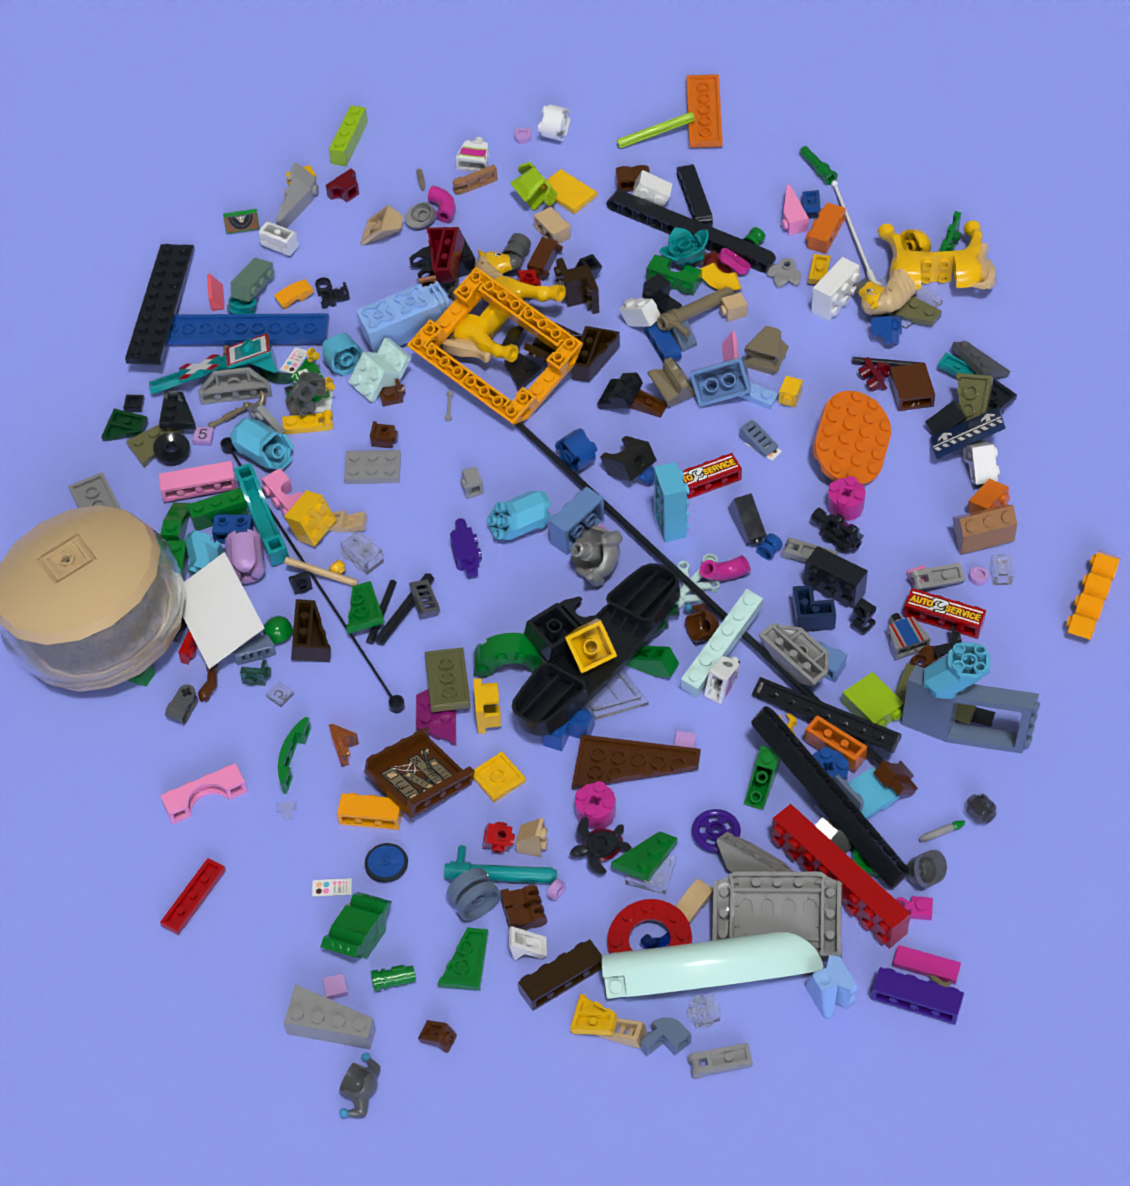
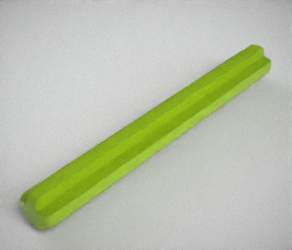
M689 112L617 139L618 147L624 148L695 121L694 114Z

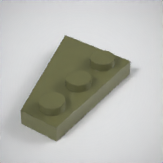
M911 296V299L900 309L890 314L885 313V315L901 316V318L909 319L912 323L932 327L941 317L942 311Z
M159 425L127 440L126 443L143 468H145L153 457L156 458L153 451L155 440L160 435L168 432L183 434V429L159 428Z

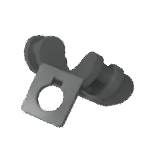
M304 372L300 374L298 381L285 400L291 414L306 416L309 411L314 412L316 410V406L311 399L314 395L323 396L326 394V388L324 387L326 384L325 379L321 378L318 372Z

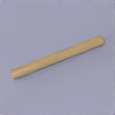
M290 557L285 558L284 564L351 586L358 585L359 580Z

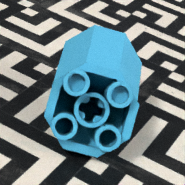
M242 418L233 427L230 438L239 454L251 458L265 468L274 470L279 468L283 470L292 462L290 454L293 451V444L286 434H280L260 420Z
M528 491L508 501L497 502L487 517V524L490 526L489 528L495 539L511 540L536 528L543 529L550 519L547 507L551 508V502L545 491Z
M196 530L188 533L185 538L190 559L187 571L190 576H193L225 552L220 542L216 540L214 543L211 541L212 537Z
M956 643L948 651V654L924 668L923 687L926 690L929 689L935 698L953 699L958 692H963L966 687L978 682L989 674L990 654L985 646L978 643Z

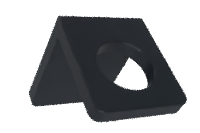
M302 572L288 578L295 595L313 589L309 572Z

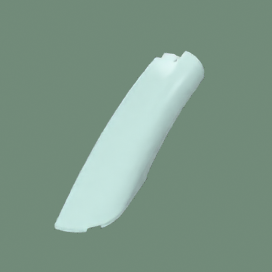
M789 932L738 936L682 945L608 953L602 956V973L605 979L607 999L737 984L812 973L824 969L822 959L815 947L803 939V937Z

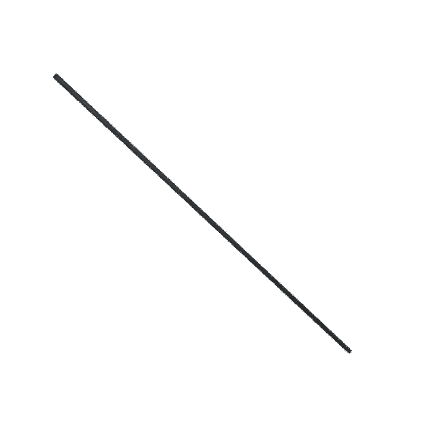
M522 422L514 425L582 489L588 487L597 493ZM604 499V510L663 565L672 569L678 578L722 620L726 618L728 614ZM745 631L742 638L802 694L821 701L804 684L796 681L774 661L769 652ZM855 738L867 746V755L878 765L885 760L866 742Z

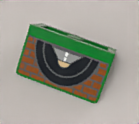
M257 209L223 213L227 234L260 228Z

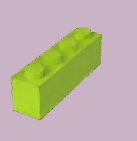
M350 105L329 148L331 164L348 165L368 123L365 107Z

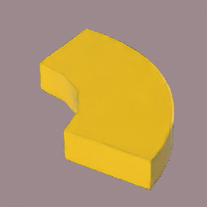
M715 263L700 268L702 270V278L711 287L718 290L730 287L733 291L742 289L737 273H724L718 269Z

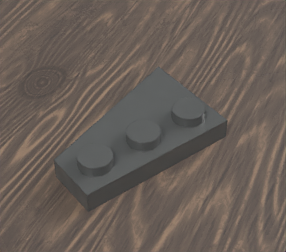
M967 341L953 342L951 349L977 375H990L993 378L1008 377L1011 372Z

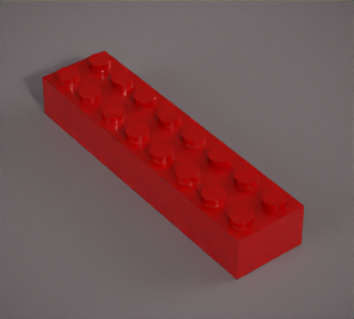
M789 804L773 817L771 835L773 844L783 849L791 861L797 862L803 872H822L828 877L842 883V905L845 907L846 912L850 916L856 917L865 930H870L880 944H885L890 949L907 935L911 913L792 804Z

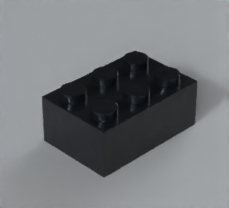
M817 546L806 560L804 585H812L813 590L854 609L857 602L866 593L868 570Z

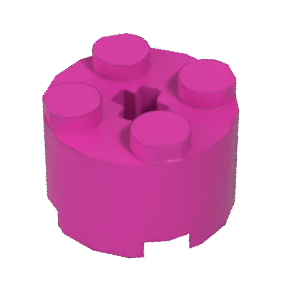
M852 476L830 483L827 499L828 512L830 514L838 513L845 517V521L855 520L860 517L865 504L866 491L864 486Z
M597 781L586 784L577 790L575 794L577 821L579 822L582 818L588 817V827L594 828V830L607 828L612 824L616 814V798L614 792L604 782Z

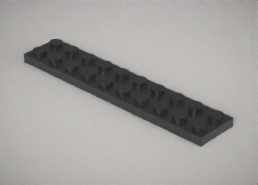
M160 244L126 353V364L161 365L195 252L194 245Z

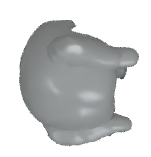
M593 525L589 531H582L581 537L576 538L575 543L572 545L570 560L575 562L576 572L585 577L594 587L602 586L605 577L614 570L620 555L619 544L623 540L621 533L617 530L610 532L602 527Z

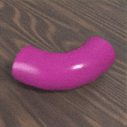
M432 185L428 192V201L439 206L436 212L437 218L444 223H449L456 210L454 198L448 191Z
M743 555L725 562L706 560L700 566L701 576L713 581L736 579L751 571L749 562Z

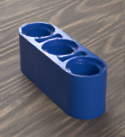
M657 321L650 327H644L649 342L663 364L665 359L671 357L675 361L682 358L680 348L669 330L659 329Z

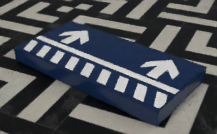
M994 408L931 436L936 458L943 457L1004 430L1006 427L1000 408Z

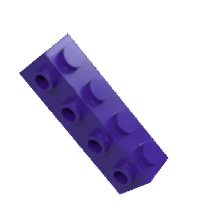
M879 967L871 999L956 1025L964 992L954 987L941 986L934 981L918 979L911 974H901L891 968Z

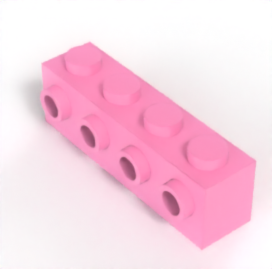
M232 461L158 474L164 502L237 489Z

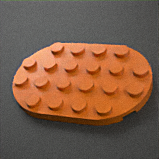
M842 391L833 395L823 407L813 440L814 458L818 460L821 465V471L828 478L836 481L852 476L862 485L871 483L878 476L882 469L891 437V425L886 412L875 399L858 391Z

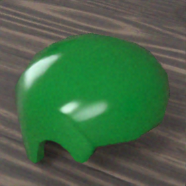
M280 615L271 617L263 625V634L268 635L273 644L285 641L293 632L289 620Z

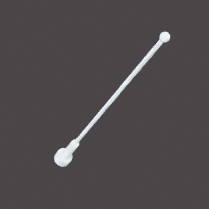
M833 180L831 185L835 188L841 206L846 208L837 187L838 182ZM846 209L845 216L867 269V277L870 281L882 286V283L876 280L873 270H870Z

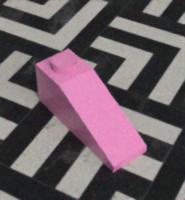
M787 185L781 225L790 236L808 231L809 218L791 185Z

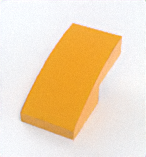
M303 279L285 287L274 296L281 306L286 309L297 299L302 302L314 292V289L306 279Z

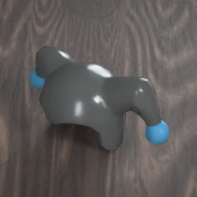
M364 1053L361 1056V1060L366 1062L368 1067L352 1063L342 1080L339 1093L353 1100L355 1106L351 1110L346 1108L340 1109L339 1115L342 1118L347 1116L363 1118L367 1115L369 1098L376 1092L377 1079L381 1071L380 1065L370 1058L369 1053Z

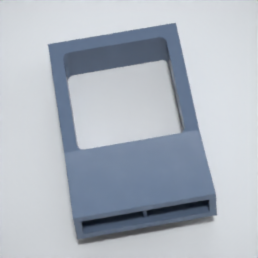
M915 665L907 683L901 725L947 743L1021 754L1025 747L1029 748L1035 729L1034 724L1038 716L1037 712L1041 704L1037 702L1038 693L972 684L966 687L963 692H958L953 699L935 698L929 689L926 690L923 687L924 668ZM958 703L1020 712L1022 716L1018 732L956 723L955 717Z

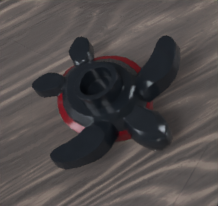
M584 817L579 821L576 831L583 844L573 847L569 855L572 858L586 856L588 858V867L596 874L604 875L607 871L600 862L613 858L619 850L627 852L632 847L628 842H623L621 837L624 832V825H618L614 831L598 828L589 833V819Z

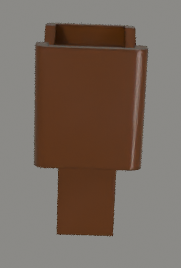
M884 760L873 772L885 788H893L898 795H913L918 789L911 780L914 775L902 761L890 763Z

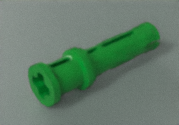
M803 146L800 149L799 154L815 168L816 174L822 177L826 184L830 185L833 180L837 179L838 173L832 171L830 166L822 162L807 146Z

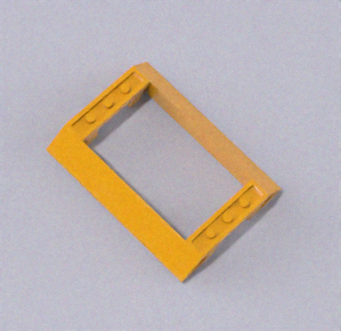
M475 267L453 292L456 298L436 322L429 319L407 344V347L512 425L528 419L572 369L583 343L482 270ZM481 299H484L555 351L546 359L548 367L528 390L522 387L512 402L439 348Z

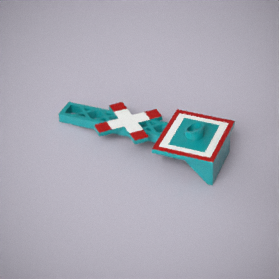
M266 333L252 339L249 338L246 341L226 347V355L220 357L219 354H212L199 364H184L179 368V372L150 381L149 390L151 394H155L209 375L213 371H220L226 368L238 369L250 364L276 373L278 372L276 356L270 343L269 334Z

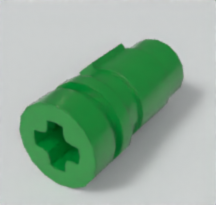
M405 965L393 966L389 970L382 968L381 971H378V969L371 970L374 992L381 991V988L387 990L388 987L416 982L413 965L406 967Z

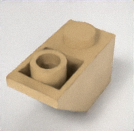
M539 818L520 826L516 840L517 853L541 857L543 850H546L548 846V838H546L548 828L545 827L544 819Z

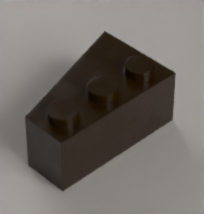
M585 326L580 339L583 346L575 365L572 367V379L590 382L620 347V332Z

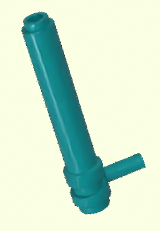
M464 845L458 846L457 861H450V863H445L444 879L449 880V882H453L459 875L473 868L484 869L492 882L552 884L557 879V870H553V867L485 865L465 862L466 846Z

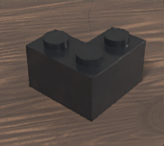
M660 274L644 282L642 298L653 299L660 314L682 307L681 303L669 296L671 282Z

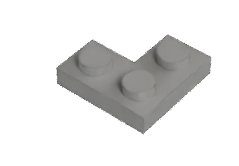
M251 404L247 408L252 419L264 422L280 434L286 431L262 404Z

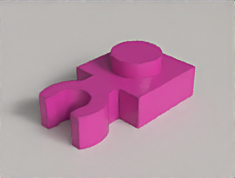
M912 896L911 901H907L903 897L896 899L911 913L910 919L932 920L933 898Z

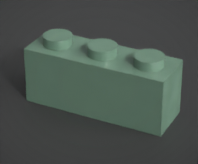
M254 258L230 282L231 297L250 302L274 278L273 262Z

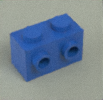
M215 515L212 528L214 543L217 540L221 544H225V538L233 531H236V533L247 532V529L254 531L252 515Z

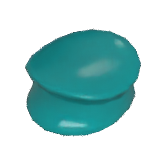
M232 297L228 300L227 309L233 314H255L256 312L255 305L257 300L255 297L250 302Z

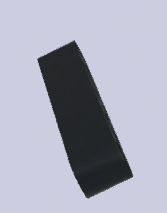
M694 164L677 167V177L692 219L708 226L713 225L712 213Z

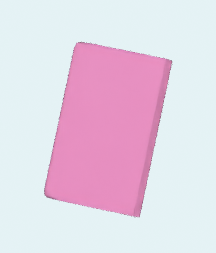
M732 331L722 343L723 361L738 357L735 331Z

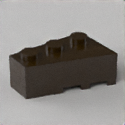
M296 599L291 660L330 662L331 647L328 644L315 600Z

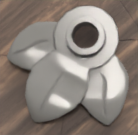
M785 258L779 264L772 265L767 272V276L774 277L777 288L782 287L788 281L798 286L801 280V274L796 269L795 261L791 258Z

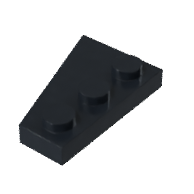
M164 392L159 428L196 429V423L183 392Z

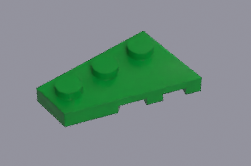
M659 831L613 860L611 868L648 882L676 847L678 838Z

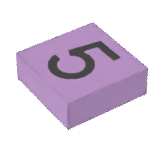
M196 427L192 439L193 444L211 445L214 428Z

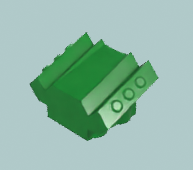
M361 892L354 893L350 903L344 906L331 925L329 934L323 937L320 947L367 960L386 932V918L392 901Z

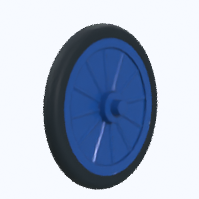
M379 844L367 853L364 862L365 870L376 881H394L401 877L407 869V854L396 844Z

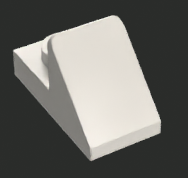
M511 926L509 928V948L514 960H517L524 954L539 959L545 958L547 956V937Z

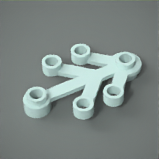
M706 554L702 559V563L706 560L718 562V558L714 554ZM679 562L678 568L689 577L688 562ZM700 569L690 578L702 590H709L715 593L720 589L719 581L710 580L709 582L698 583L702 578ZM682 582L683 587L680 589V598L676 602V604H679V608L685 603L690 602L705 604L696 594L686 595L691 590Z

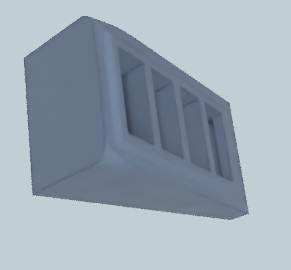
M750 420L740 428L739 437L763 456H768L778 448V444L754 420Z
M264 635L233 651V655L238 666L276 655V650L269 636Z

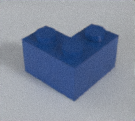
M580 709L553 733L543 736V746L563 751L569 736L581 739L582 734L591 735L595 727L594 712Z

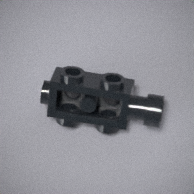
M820 507L812 513L811 520L816 524L822 525L820 528L823 532L822 536L828 541L834 540L837 542L836 547L841 551H855L862 544L861 540L864 535L859 532L860 529L853 524L849 525L845 522L846 519L838 513L826 515V512Z

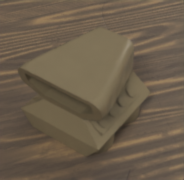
M765 326L746 345L744 349L747 353L745 362L749 369L771 375L780 370V365L785 359L789 348L781 340L780 329Z
M672 357L664 360L663 369H653L647 372L670 407L675 406L682 400L691 399L695 395L692 384Z

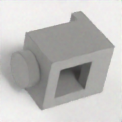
M477 467L462 470L463 478L460 481L462 488L465 489L466 499L483 495V482Z

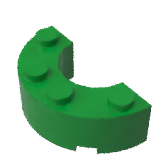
M503 633L487 638V642L484 644L479 643L473 652V676H491L498 667L511 663L524 665L533 673L543 663L541 652L524 633Z

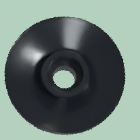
M168 432L160 435L155 440L153 451L160 461L177 463L187 457L190 451V444L184 435L177 432Z

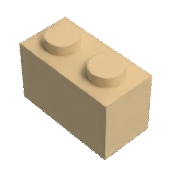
M549 207L534 215V227L543 237L558 240V244L570 239L571 226L561 218L557 211L555 212Z

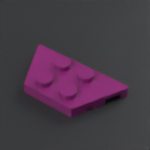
M429 689L416 694V731L429 727V735L437 740L441 738L449 741L450 745L457 746L456 709L431 712Z

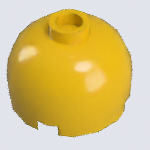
M908 229L901 232L903 247L907 251L930 252L931 242L925 232L920 229Z

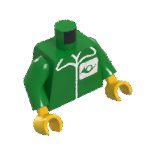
M311 347L307 350L306 354L309 358H306L299 369L291 375L292 385L284 388L286 396L290 394L300 374L304 372H318L320 377L324 378L317 364L312 362L320 358L319 353ZM326 377V384L324 386L326 394L323 396L314 395L311 400L318 403L321 399L330 397L329 390L333 391L335 389L334 380Z

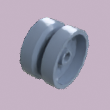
M473 868L462 873L453 880L446 892L447 898L456 907L458 914L465 921H472L484 916L495 907L501 897L499 889L491 882L489 875L482 868Z

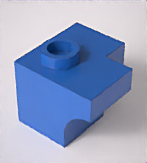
M901 316L871 318L872 336H882L886 344L899 343V334H902Z

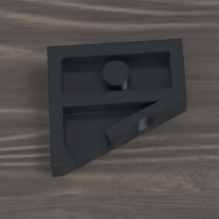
M518 353V357L514 362L504 360V365L510 373L512 381L516 384L517 391L522 387L525 388L542 373L541 366L521 353Z

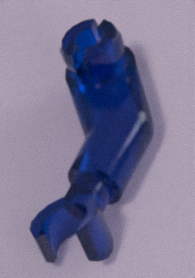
M670 932L655 938L646 934L641 938L640 942L646 949L665 947L670 943Z

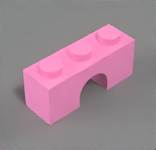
M279 468L261 478L263 483L261 488L265 496L271 498L273 505L276 508H280L284 517L302 496V493L299 491L293 495H286L292 491L291 482L287 475Z

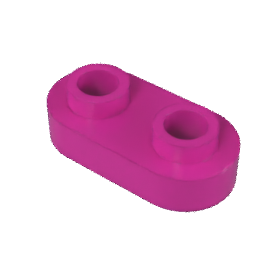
M722 248L718 254L720 262L733 268L739 275L747 274L751 268L746 260L727 248Z

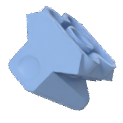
M829 955L826 967L815 972L806 982L808 993L825 1019L834 1015L835 1003L848 1010L850 1005L856 1001L854 995L857 992L855 981L840 956Z

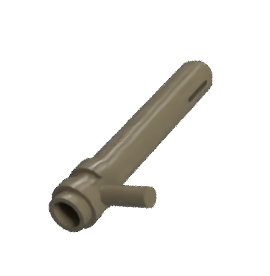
M724 287L678 309H671L660 314L657 318V325L659 329L666 331L676 328L685 337H688L691 332L681 323L721 305V298L733 295L734 291L730 287Z

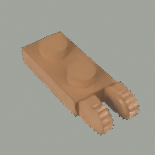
M493 164L464 177L455 178L452 182L455 187L453 189L454 193L461 195L498 181L497 168Z

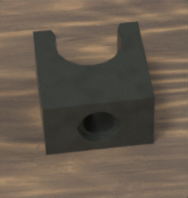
M625 436L621 439L625 447L623 451L615 454L603 453L600 458L608 475L632 481L657 460L648 441Z

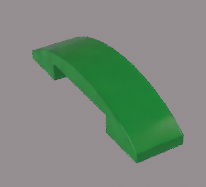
M304 717L292 728L281 747L278 758V777L283 794H287L293 779L289 765L298 743L306 744L311 731L309 717Z

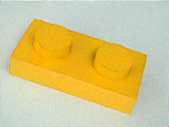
M813 255L808 278L809 284H817L828 273L831 256Z

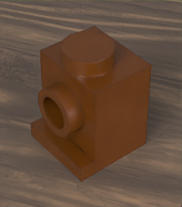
M373 421L370 432L371 446L393 448L394 442L398 441V431H396L395 425L377 424V421Z

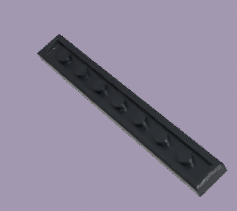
M762 677L759 678L752 692L754 697L810 720H813L818 715L848 735L893 754L902 737L901 733Z

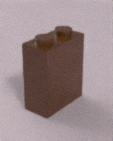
M926 363L890 367L889 382L898 411L934 407L935 392Z

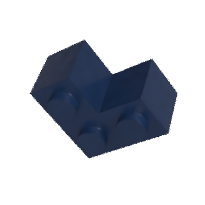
M812 585L793 586L792 606L796 627H801L805 631L835 629L836 609L834 599L814 601Z

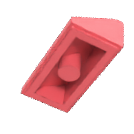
M208 274V298L211 310H223L225 308L223 285L214 276Z

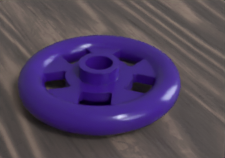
M711 809L702 812L696 817L691 832L695 843L700 848L712 853H721L717 839L726 832L740 837L741 827L736 817L731 813L721 809ZM717 817L718 821L710 823L709 818ZM729 822L732 827L726 829L724 823ZM700 826L706 827V833H700ZM709 838V839L714 840V841H716V842H715V844H710V843H708V842H706V841H707V839Z

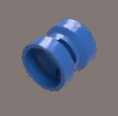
M769 533L764 538V542L757 546V552L764 559L771 560L775 555V551H779L783 546L782 540L777 535Z

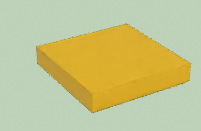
M502 751L474 769L473 780L493 803L526 782V777Z

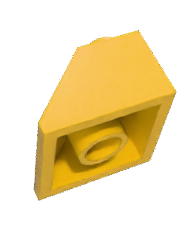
M594 619L565 636L581 673L617 656L602 621L599 619Z

